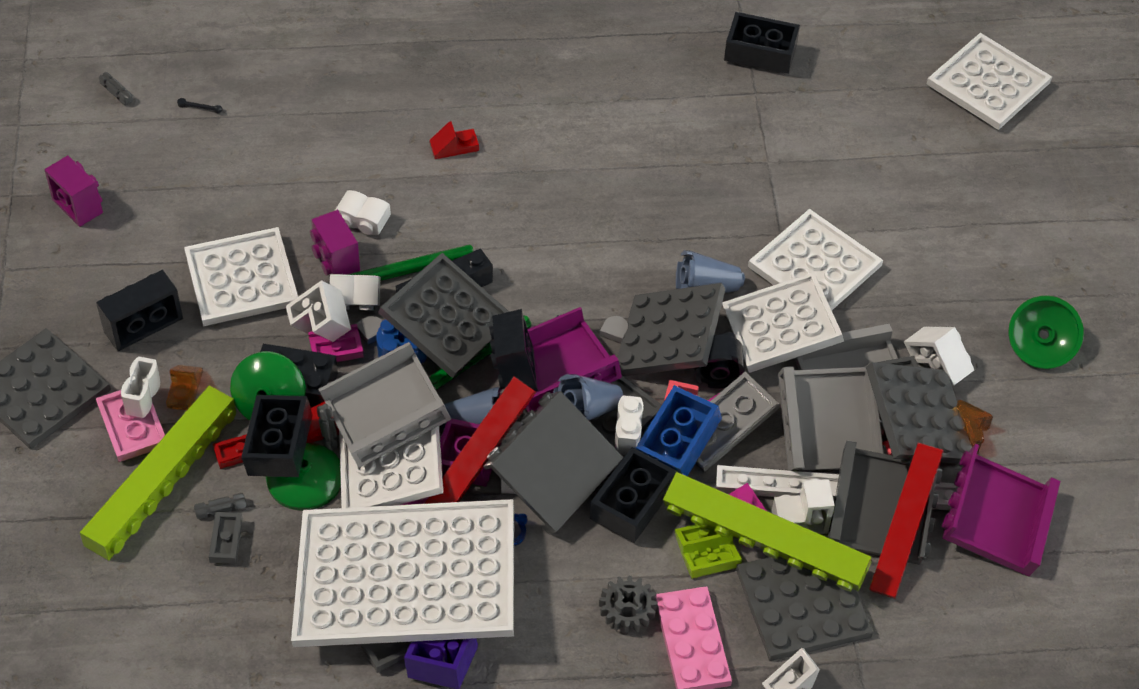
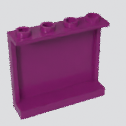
M581 307L528 329L534 348L538 391H536V394L525 408L527 412L535 411L540 406L538 401L546 393H553L554 388H558L561 382L558 381L559 378L566 374H576L608 383L622 378L618 358L615 354L610 356L584 321Z
M975 444L969 452L965 451L961 457L960 465H962V470L959 471L954 481V485L957 488L948 502V506L951 509L942 523V527L945 528L942 539L1029 577L1041 564L1061 481L1052 477L1045 484L1035 481L977 455L979 445Z

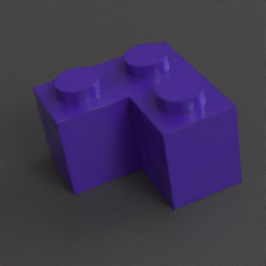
M477 638L440 640V642L433 640L411 641L404 657L408 678L460 689L478 648Z

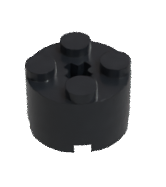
M727 332L723 335H714L707 366L694 368L696 380L700 384H702V381L708 383L710 388L721 389L729 386L745 372L743 346L736 339L734 333Z

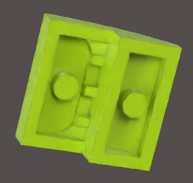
M694 524L675 529L676 539L691 579L735 569L737 564H742V558L733 543L732 535L729 538L721 536L714 531V527L707 524L705 527Z

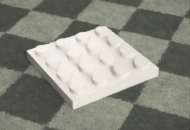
M979 33L928 77L927 85L999 130L1050 84L1052 76L982 33Z
M809 209L752 257L748 262V267L772 285L814 272L831 310H833L882 266L883 260Z
M279 227L184 247L203 326L285 309L286 305L298 297Z
M814 272L722 302L732 332L743 346L744 362L749 373L844 342L841 330Z
M439 426L360 468L352 457L339 430L342 508L401 505L443 493Z

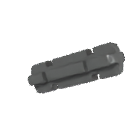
M104 72L103 75L99 76L100 84L119 99L123 105H128L133 101L132 94L125 90L126 88L108 72Z
M323 404L317 407V415L320 417L321 434L324 437L323 444L329 450L337 449L339 441L338 437H336L335 421L332 418V407L328 404Z
M243 493L234 494L233 498L226 496L210 500L208 504L204 502L195 504L194 510L197 519L208 517L207 514L213 516L215 512H229L235 507L236 510L245 508L246 500Z

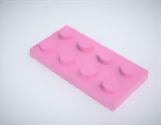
M708 587L656 594V601L658 602L657 612L676 689H715L731 686L732 679Z

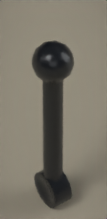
M185 98L177 100L178 106L181 108L190 106L213 110L217 114L222 112L221 105L210 106L188 102Z

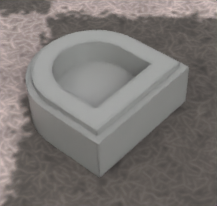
M369 316L355 323L358 326L359 334L367 344L377 340L376 336L382 320L375 316Z
M620 316L607 318L600 330V336L622 343V339L628 329L627 321Z

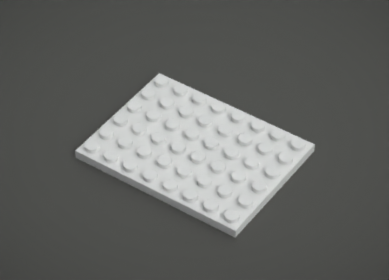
M513 499L303 510L291 636L293 647L514 636Z

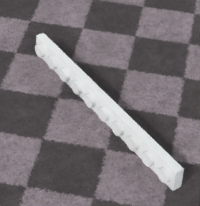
M717 465L716 489L724 493H731L748 483L757 496H796L801 493L803 481L814 478L820 480L829 479L834 501L839 474ZM940 482L935 484L934 492L938 493L936 508L932 509H951L948 506V502L957 488L954 483Z

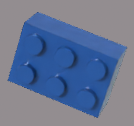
M674 385L636 449L673 468L676 472L688 476L722 420L719 406Z

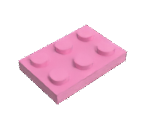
M121 390L96 398L118 462L151 452L165 436L153 403L149 413L144 418L126 415Z

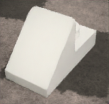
M801 648L762 684L765 689H811L820 669L805 649Z

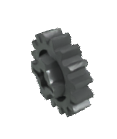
M628 576L627 581H623L621 577H618L617 584L609 581L608 589H602L601 597L599 598L600 615L606 616L605 623L607 625L612 622L615 623L614 630L616 631L622 626L625 633L629 632L630 627L639 632L641 624L647 628L649 626V619H655L658 606L656 592H650V584L643 586L641 578L633 582L632 576ZM612 598L614 599V607H613V608H612L611 603H610L611 600H612ZM643 601H645V603H646V608H645L644 610L642 609V607H643L642 602H643Z

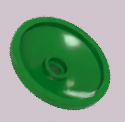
M1037 296L1025 301L1016 309L1009 323L1008 337L1013 351L1023 362L1039 369H1053L1068 363L1078 353L1083 342L1084 328L1078 312L1068 302L1054 296ZM1040 331H1046L1048 338H1041Z
M263 351L249 355L237 365L231 377V397L234 398L236 408L248 420H251L256 395H260V390H264L267 395H306L305 381L299 368L289 358L275 352Z
M306 443L301 466L307 467L301 468L299 477L266 476L267 488L274 500L282 506L293 510L303 511L320 508L332 501L341 490L340 459L332 450L315 443Z

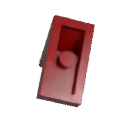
M452 121L448 122L429 140L434 159L479 151V143L474 129L455 132Z

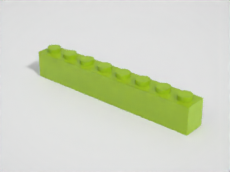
M209 385L79 532L84 547L108 561L114 554L119 553L126 540L139 530L145 518L154 513L158 503L164 496L166 497L171 493L176 482L186 476L195 460L203 456L208 445L212 441L217 440L221 430L227 423L229 424L234 420L236 416L234 398Z
M678 472L675 473L663 498L665 506L668 507V512L680 517L682 514L689 516L693 523L701 527H705L706 524L714 527V531L721 536L729 538L732 535L739 538L738 542L746 547L753 548L757 546L763 549V553L771 558L777 559L778 556L788 560L787 564L796 569L802 570L803 567L813 571V576L824 581L827 578L837 582L836 585L849 592L852 589L859 591L871 565V556Z

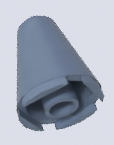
M684 250L680 255L684 256L683 262L677 263L676 289L722 283L725 287V293L738 291L744 285L745 275L741 272L740 267L693 251Z
M566 374L560 377L558 381L561 382L558 388H554L553 393L561 391L588 421L617 410L619 400L624 396L622 389L616 384L576 374Z
M495 387L444 405L451 419L481 424L502 394L500 393L501 388ZM447 422L442 424L443 429L445 428Z

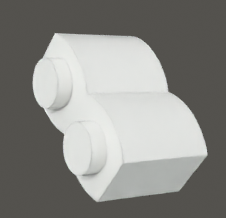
M347 190L335 209L339 210L348 227L358 228L367 235H379L391 215L389 203L379 198L367 197L360 192Z
M330 274V285L342 291L346 310H349V305H359V310H374V306H380V276Z
M137 357L130 367V377L124 382L121 389L126 415L144 418L149 413L152 407V397L160 387V376L155 359Z
M622 396L618 403L615 449L623 456L628 453L631 447L636 449L641 440L643 401L641 397Z

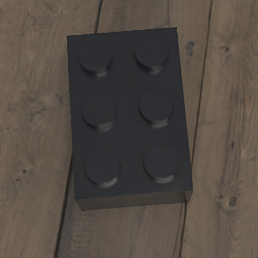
M735 12L726 40L724 61L789 74L798 42L800 25Z
M164 270L151 274L96 302L103 331L117 352L183 319L177 288Z
M522 309L492 316L493 326L489 327L492 338L490 344L493 352L491 359L494 369L499 371L498 381L501 390L507 387L513 377H516L534 391H538L534 348Z
M263 343L260 352L270 351L279 353L289 358L299 368L305 381V396L308 398L310 408L324 402L318 389L336 380L338 375L336 355ZM260 390V395H267L264 390Z
M256 395L241 456L248 476L299 477L313 416L307 396Z
M631 447L591 501L590 519L635 543L664 503L663 498L675 476L676 470Z

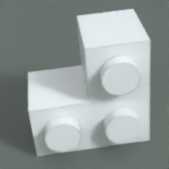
M322 280L286 305L290 325L307 334L313 331V333L334 342L351 330L342 291Z
M923 327L904 341L910 356H915L917 363H929L932 369L944 370L950 377L951 385L957 384L974 371L971 358L966 352L961 336L955 327Z
M814 478L803 481L800 495L774 497L772 514L818 534H828L835 506L829 479L820 480Z

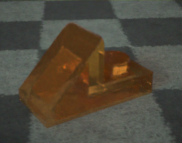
M177 365L169 371L172 383L167 396L166 406L170 409L188 410L195 402L203 368Z
M957 400V408L965 424L964 430L967 431L972 447L975 444L979 445L977 454H979L981 444L984 443L983 431L989 430L993 416L963 400Z

